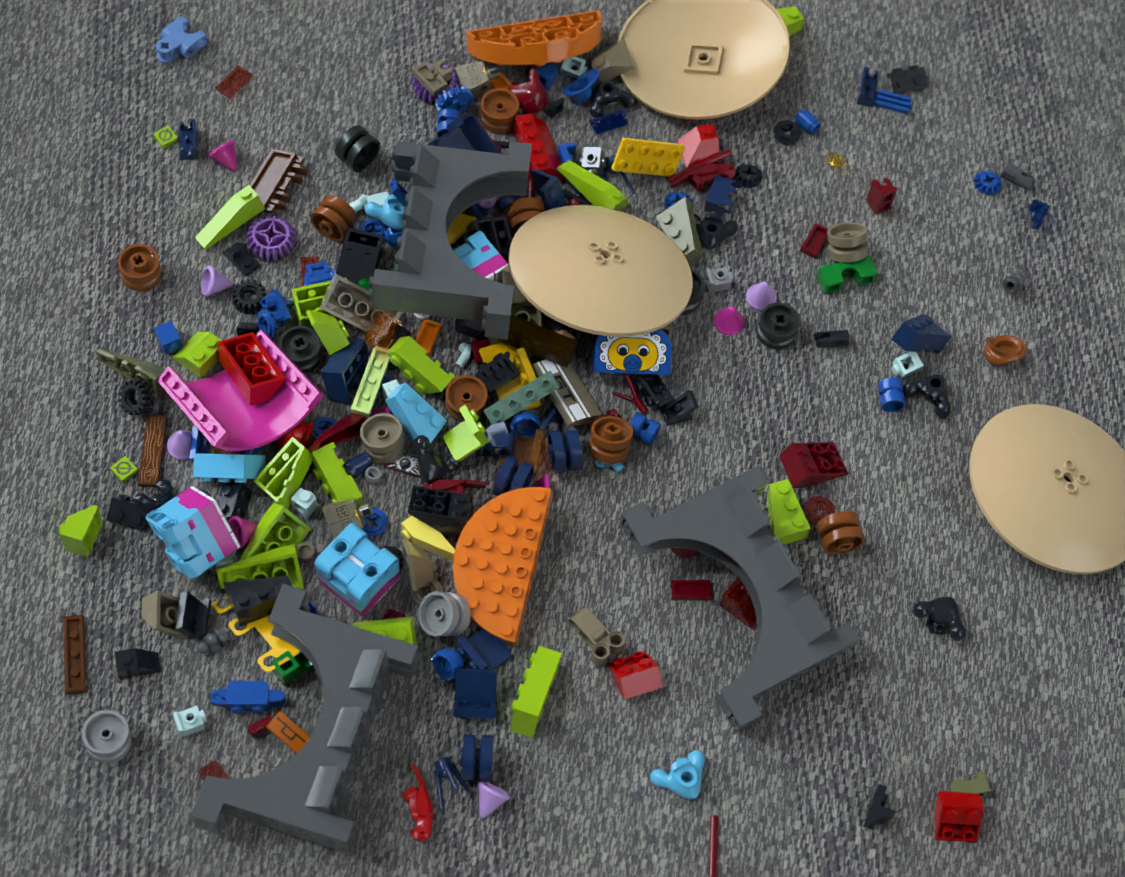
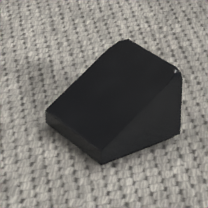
M564 98L556 100L545 108L543 112L550 118H553L563 110Z

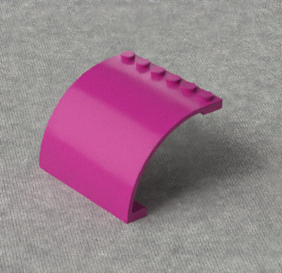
M262 330L257 333L256 337L286 377V381L267 401L249 405L225 369L210 377L186 382L173 367L168 366L157 380L216 448L227 451H244L269 444L295 428L324 396L268 334Z

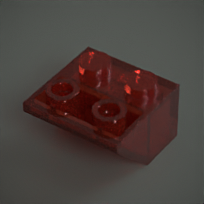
M737 577L722 595L719 605L749 628H752L757 622L755 609L748 591Z

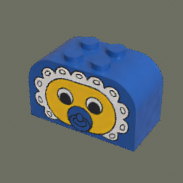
M662 328L635 336L616 337L594 334L592 368L594 372L670 375L671 342Z

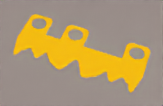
M218 600L211 603L213 608L219 614H222L231 609L230 604L228 607L224 609L218 608ZM269 615L248 623L247 627L241 631L234 628L237 622L235 618L229 622V627L235 635L240 636L255 627L273 648L257 660L264 671L270 672L276 668L274 665L267 667L263 664V660L267 656L277 658L289 650L294 657L300 652L290 643L271 635L275 624L268 622ZM288 656L277 662L279 666L289 660Z

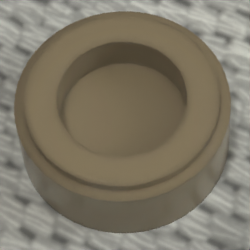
M309 542L298 544L296 547L298 560L301 562L311 561L315 557V547Z

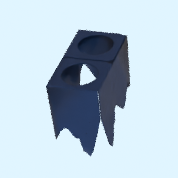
M716 175L706 198L704 211L710 213L716 211L720 216H722L721 213H731L717 204L734 205L729 200L727 194L734 192L737 188H742V185L736 181Z
M499 421L489 426L485 432L489 443L481 447L484 448L483 454L479 453L480 449L476 451L478 456H513L518 426H515L510 434L504 421Z

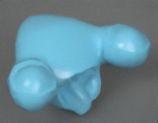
M393 194L385 199L383 207L375 202H369L365 205V212L370 217L381 220L392 229L402 231L403 221H405L402 219L405 207Z
M694 750L688 754V759L679 757L671 765L669 775L659 768L653 770L650 774L651 782L655 786L668 789L683 798L696 799L701 788L705 756L701 751Z

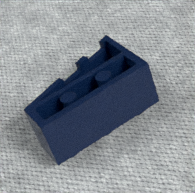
M922 314L904 321L891 340L905 351L920 352L921 349H925L926 353L934 350L938 354L952 336L936 325L930 316Z
M347 338L350 344L333 353L327 364L322 368L321 377L324 381L329 401L351 403L352 398L350 394L352 388L356 389L358 383L355 380L358 374H362L369 355L365 339Z

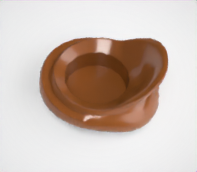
M1015 336L987 337V344L983 349V354L990 363L1005 365L1020 360L1026 354L1027 348L1025 343Z

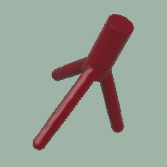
M626 374L625 377L634 398L615 391L612 394L633 402L641 414H645L648 412V409L639 398L635 382L632 384L629 375Z

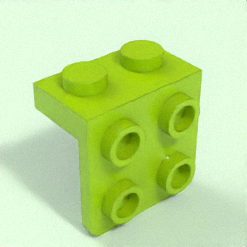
M466 405L459 408L465 420L443 435V439L456 462L462 461L489 443L485 435V427L481 422H478L479 416L474 409L470 410Z

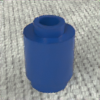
M807 109L800 110L795 115V123L807 133L814 134L821 126L819 119Z

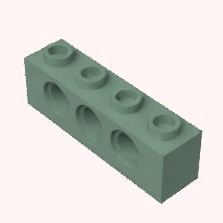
M550 370L483 411L491 424L504 421L555 391L560 385Z

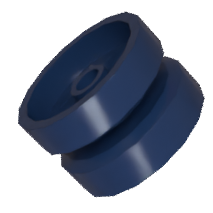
M566 429L563 436L559 430L548 432V452L554 474L565 472L567 465L571 471L581 470L583 458L577 429Z
M508 455L498 472L493 487V495L499 496L508 491L529 487L534 472V465L523 462L519 466L518 458Z
M464 734L460 761L462 780L472 781L475 776V768H479V780L491 782L493 735H482L480 748H476V736L474 734Z

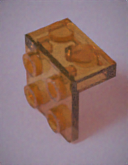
M383 311L382 314L379 313L374 320L376 324L372 330L369 329L364 337L366 345L371 348L379 346L388 349L393 341L395 326L403 325V322Z
M536 429L535 438L517 435L513 457L518 458L519 466L523 462L533 464V474L535 475L537 474L538 466L542 467L543 455H540L541 449L545 450L546 438H543L544 430ZM500 457V461H499V467H500V468H501V466H502V464H503V462H504V460H505L506 457Z

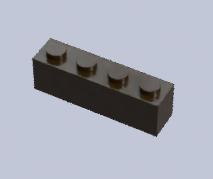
M513 315L510 317L508 340L497 339V341L517 349L524 347L525 352L566 368L570 364L578 341Z

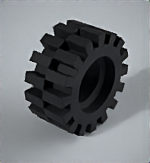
M247 279L246 283L242 280L240 281L241 285L237 283L232 293L235 308L239 309L241 313L245 311V314L248 315L249 311H252V314H255V310L259 312L262 307L260 301L266 296L265 287L262 286V283H257L254 279L253 282ZM249 292L257 296L252 301L242 299L243 295Z
M131 380L125 382L124 386H121L122 392L118 394L121 398L118 400L122 402L120 407L124 408L123 411L125 413H128V415H143L152 410L150 406L155 404L152 402V400H155V396L152 397V394L155 392L150 390L152 388L151 384L143 380ZM136 391H137V393H138V395H139V402H138V404H137L136 401H135V392H136Z

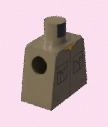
M482 61L455 67L461 87L470 88L474 99L492 90L490 80L499 77L496 67L486 70Z
M357 499L328 503L322 507L334 539L350 523L363 528L366 525L364 517L373 514L369 503L359 506Z

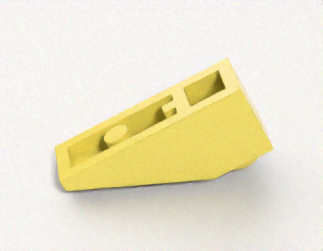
M410 516L401 523V535L404 539L410 540L411 543L422 549L453 561L455 549L439 531L413 516Z

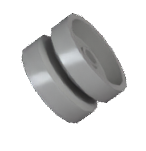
M436 591L429 593L423 598L419 606L418 616L422 629L428 635L454 637L466 630L470 622L471 612L466 598L461 594Z
M103 710L94 713L85 721L82 729V740L90 757L97 762L108 764L115 763L126 756L132 745V734L128 723L121 714L116 711Z

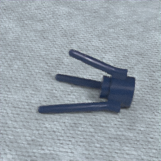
M608 156L606 158V168L603 169L604 180L608 182V172L617 175L621 173L631 193L635 194L625 172L612 170L611 167L616 156Z
M553 402L539 419L540 425L545 420L541 430H544L550 421H559L557 431L559 430L561 433L564 419Z
M449 757L440 758L434 763L436 770L433 773L436 778L441 812H444L440 777L442 779L449 778L454 790L458 791L459 788L453 777V774H455L467 792L470 791Z

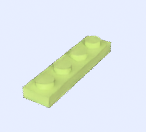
M374 345L351 406V413L370 417L390 362V357L386 354L389 349Z

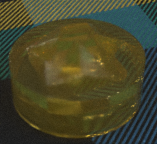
M829 153L827 161L832 167H842L845 163V159L839 154Z

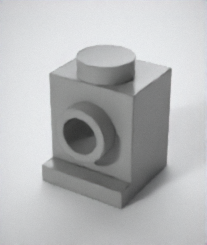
M727 267L712 270L710 268L706 269L704 279L708 292L730 289L733 282V274L728 272Z

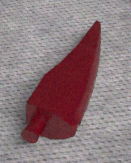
M349 414L327 428L310 447V451L318 450L332 442L337 444L354 439L360 435L361 426L368 418L359 414Z

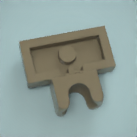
M443 59L433 63L432 66L425 61L412 69V74L433 96L447 89L448 84L446 82L451 80L453 76L452 68L444 69Z

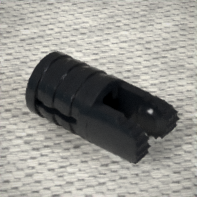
M847 329L817 332L813 335L818 348L849 346V332Z

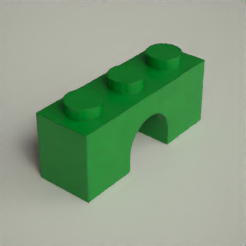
M866 256L864 259L855 262L823 265L819 267L816 277L823 293L828 294L842 289L844 283L842 277L844 276L852 277L856 281L857 286L874 283L878 273L871 257Z
M288 650L271 661V665L276 667L272 671L283 686L313 668L311 662L301 652L293 657ZM288 656L289 660L279 666L277 662Z

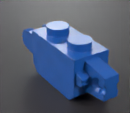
M231 681L227 684V689L213 690L211 692V705L226 707L227 711H231L233 714H241L243 711L263 714L264 711H269V707L284 706L286 698H284V691L269 689V685L265 681Z

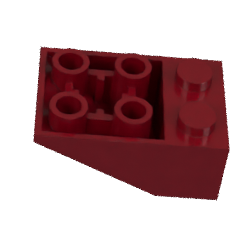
M834 442L792 443L779 455L793 488H806L849 474Z

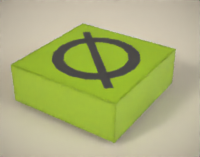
M169 126L153 133L154 138L163 149L178 141V137Z
M126 456L110 467L112 473L122 483L138 472L136 466Z

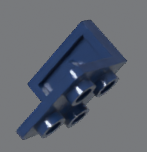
M533 168L530 173L537 194L542 197L546 211L567 205L560 180L556 176Z
M483 629L468 639L463 635L456 639L455 650L465 659L470 669L494 670L511 657V652L504 643Z
M458 669L456 671L454 717L460 719H469L471 717L481 720L495 718L496 671Z

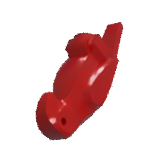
M412 764V769L420 787L414 786L406 789L402 795L403 800L409 804L411 817L417 825L414 830H410L411 837L417 842H423L431 838L433 806L416 764Z

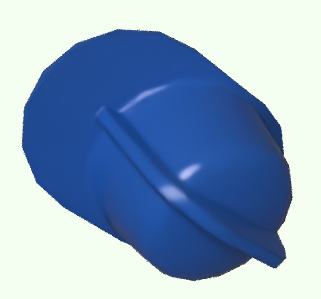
M592 69L585 72L573 83L565 87L563 90L564 95L570 96L577 105L588 100L593 95V83L599 77V70Z

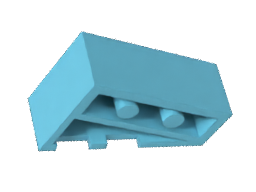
M406 382L396 386L385 400L393 415L399 419L405 430V435L410 438L413 445L415 438L419 435L426 436L431 443L447 422L441 414Z
M194 453L193 477H201V481H213V478H218V482H230V478H235V482L247 483V479H255L265 468L266 455Z

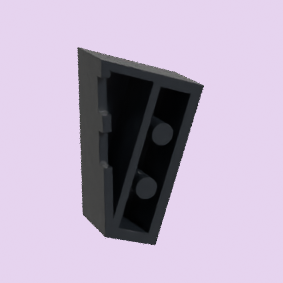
M502 216L471 221L466 227L470 236L478 231H482L488 241L509 264L512 236L507 217Z
M288 576L223 583L227 599L240 626L270 615L282 584L292 586Z

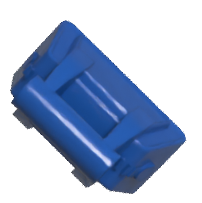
M327 261L305 265L304 286L331 281L336 272L332 267H328Z

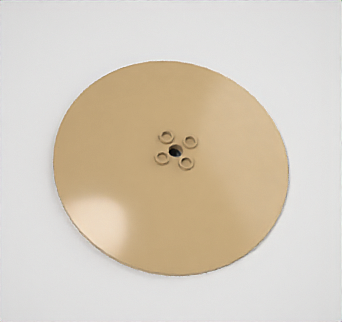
M647 0L629 17L618 39V42L626 41L633 63V69L620 75L632 95L657 112L683 119L701 120L723 117L755 104L768 94L780 80L787 66L790 50L789 34L785 22L779 12L767 0ZM702 57L708 58L705 61L700 60Z
M572 205L544 211L526 221L519 228L509 250V268L512 278L526 299L538 310L557 322L591 334L622 337L642 335L661 329L679 317L686 308L692 293L693 279L691 269L679 247L652 224L615 209L591 205Z
M1040 404L1016 406L1002 411L988 421L974 441L970 455L969 471L977 503L994 530L1011 547L1028 559L1056 571L1070 574H1095L1108 571L1125 561V451L1107 432L1090 420L1055 406ZM1064 476L1068 477L1071 482H1067Z

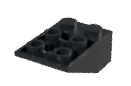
M348 228L342 245L336 274L343 278L346 277L347 280L357 285L359 280L365 278L370 280V276L374 277L375 269L378 268L384 251V236Z
M413 486L408 514L444 535L459 537L467 523L471 495Z

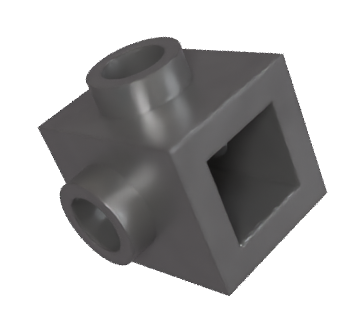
M584 147L583 157H580V166L595 175L603 174V169L606 168L607 164L603 149L601 147Z

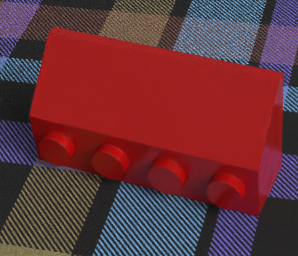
M533 114L515 116L512 130L516 141L532 144L528 174L531 183L534 184L530 173L533 168L556 176L559 180H564L565 176L557 169L562 164L547 123Z
M253 332L218 341V360L249 405L267 401L286 381L284 374Z

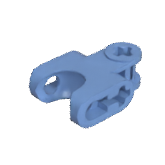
M181 16L162 30L160 34L161 40L156 43L157 59L161 63H170L180 55L189 58L207 44L208 35L203 31H198L194 34L185 33L189 29V21L184 16Z

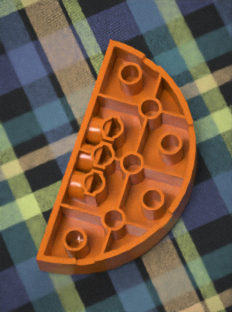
M599 10L465 31L467 51L473 57L497 63L498 66H505L507 64H535L536 66H543L549 62L561 63L564 59L592 51L603 37L602 18Z
M520 488L491 499L469 519L459 536L453 558L454 582L457 593L466 598L470 606L472 620L488 634L516 647L553 498L551 488Z

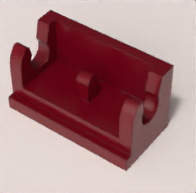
M884 177L886 186H882L877 179L872 180L866 198L875 215L891 209L898 190L886 177Z

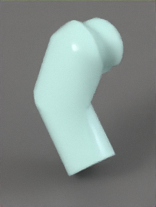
M361 195L357 200L349 204L356 214L367 203L366 195Z
M462 342L458 348L462 353L455 364L464 368L471 356L472 348L470 344Z

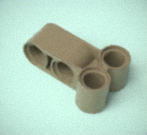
M584 607L569 618L570 625L577 629L576 632L592 649L591 661L594 665L599 667L605 666L609 661L610 653L618 655L623 652L625 646L624 634L620 631L609 632L588 608ZM618 641L620 644L613 645L611 642ZM601 652L605 654V656L599 657L596 655V653Z

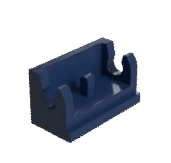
M864 67L860 80L857 104L874 108L878 71L875 70L874 74L870 75L868 74L869 67Z
M190 119L189 126H185L183 121L180 122V160L198 159L195 119Z

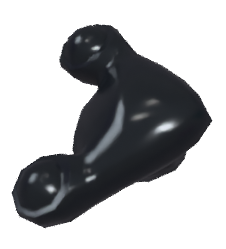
M604 81L596 85L589 112L592 117L600 118L604 114L603 105H613L620 101L624 107L631 108L635 106L636 98L631 93L617 88L612 82Z
M716 211L706 214L702 221L694 213L700 243L708 250L717 247L727 237L736 234L738 230V224L734 220H728L723 225L722 217Z
M934 374L919 380L909 381L903 385L905 397H914L920 391L921 395L928 400L937 401L935 407L937 416L945 418L950 415L951 406L948 398L947 382L943 375Z
M419 435L415 438L414 449L418 460V473L425 483L439 480L446 474L459 470L462 466V461L456 462L452 454L448 456L446 461H443L441 456L435 452L428 451L430 442L426 436Z
M160 479L156 483L157 493L152 496V499L144 493L136 494L134 503L137 508L149 514L173 499L171 482L166 479Z
M940 597L931 601H921L914 605V616L918 618L927 617L926 626L931 634H942L949 629L950 637L954 641H960L965 637L966 630L961 622L959 608L953 597Z

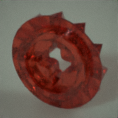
M814 496L805 503L804 512L806 518L811 520L813 524L835 513V508L829 499L823 496ZM818 505L820 509L824 511L822 512L821 516H819L818 512L815 511Z

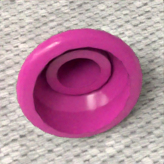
M234 140L224 143L208 155L209 158H212L233 172L237 170Z
M734 306L721 309L714 316L716 329L725 335L738 334L744 327V318Z
M232 516L228 521L233 534L241 546L240 548H243L250 541L258 524L242 519L239 516Z

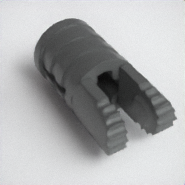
M1007 162L1000 175L1027 189L1034 182L1032 175Z

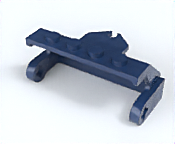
M473 112L451 122L446 126L449 130L447 133L427 144L505 154V152L502 153L500 151L502 147L488 136ZM501 196L491 208L486 209L476 203L469 207L468 210L473 213L477 220H481L499 207L503 209L522 196Z

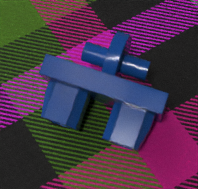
M273 289L269 295L263 297L260 301L264 309L271 308L273 317L276 318V323L280 327L285 326L286 322L292 318L290 308L294 306L292 300L286 301L285 297H281L278 289Z

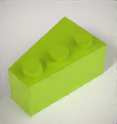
M410 336L400 337L386 353L390 357V361L400 368L403 376L415 385L414 388L419 393L442 392L455 375L451 372L447 374L439 367L441 363L438 360L433 362L425 355L427 351Z

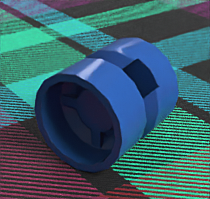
M446 108L439 111L437 121L438 138L449 131L446 128L447 125L461 117L457 110Z
M895 377L881 380L878 383L881 409L885 412L902 410L906 405L902 380Z
M636 412L629 423L633 428V437H640V441L649 446L652 445L661 428L659 422L653 419L648 421L647 416Z

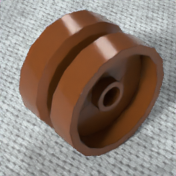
M502 88L486 92L480 103L481 125L485 130L494 134H506L512 131L514 118L519 115L517 96L513 92Z
M328 195L321 201L319 207L313 211L310 220L314 228L321 235L332 241L340 242L345 238L348 228H353L357 223L358 217L354 209L346 201L337 196Z
M532 197L521 198L508 205L505 215L512 238H514L516 232L526 221L546 211L541 200Z
M145 244L130 245L119 255L118 267L122 282L127 288L133 291H147L155 287L161 280L162 271L158 253L152 247Z
M472 375L455 377L446 388L445 407L448 414L454 420L463 422L465 419L459 408L466 405L470 410L474 409L480 419L485 413L483 410L487 408V389L485 384L479 378Z
M613 416L601 417L595 420L591 427L589 442L591 456L597 461L607 464H617L625 461L630 456L633 437L632 426L626 420Z
M836 512L822 518L817 523L818 534L822 538L821 544L826 554L836 555L851 552L864 544L865 537L862 529L859 528L861 524L856 512Z

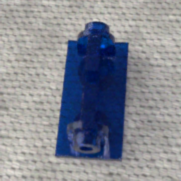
M619 109L616 112L600 117L596 116L594 119L589 120L596 135L628 125L625 116H627L625 109Z

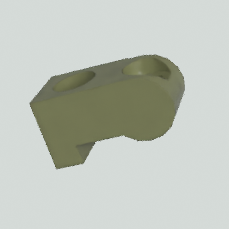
M985 771L976 773L972 780H954L948 792L980 794L981 798L987 797L990 788Z

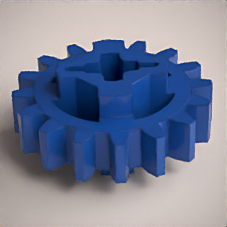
M459 85L455 89L450 87L448 91L444 90V94H439V99H436L438 111L451 108L457 110L460 114L462 111L467 112L466 108H471V104L474 103V96L470 88L465 86L459 88Z

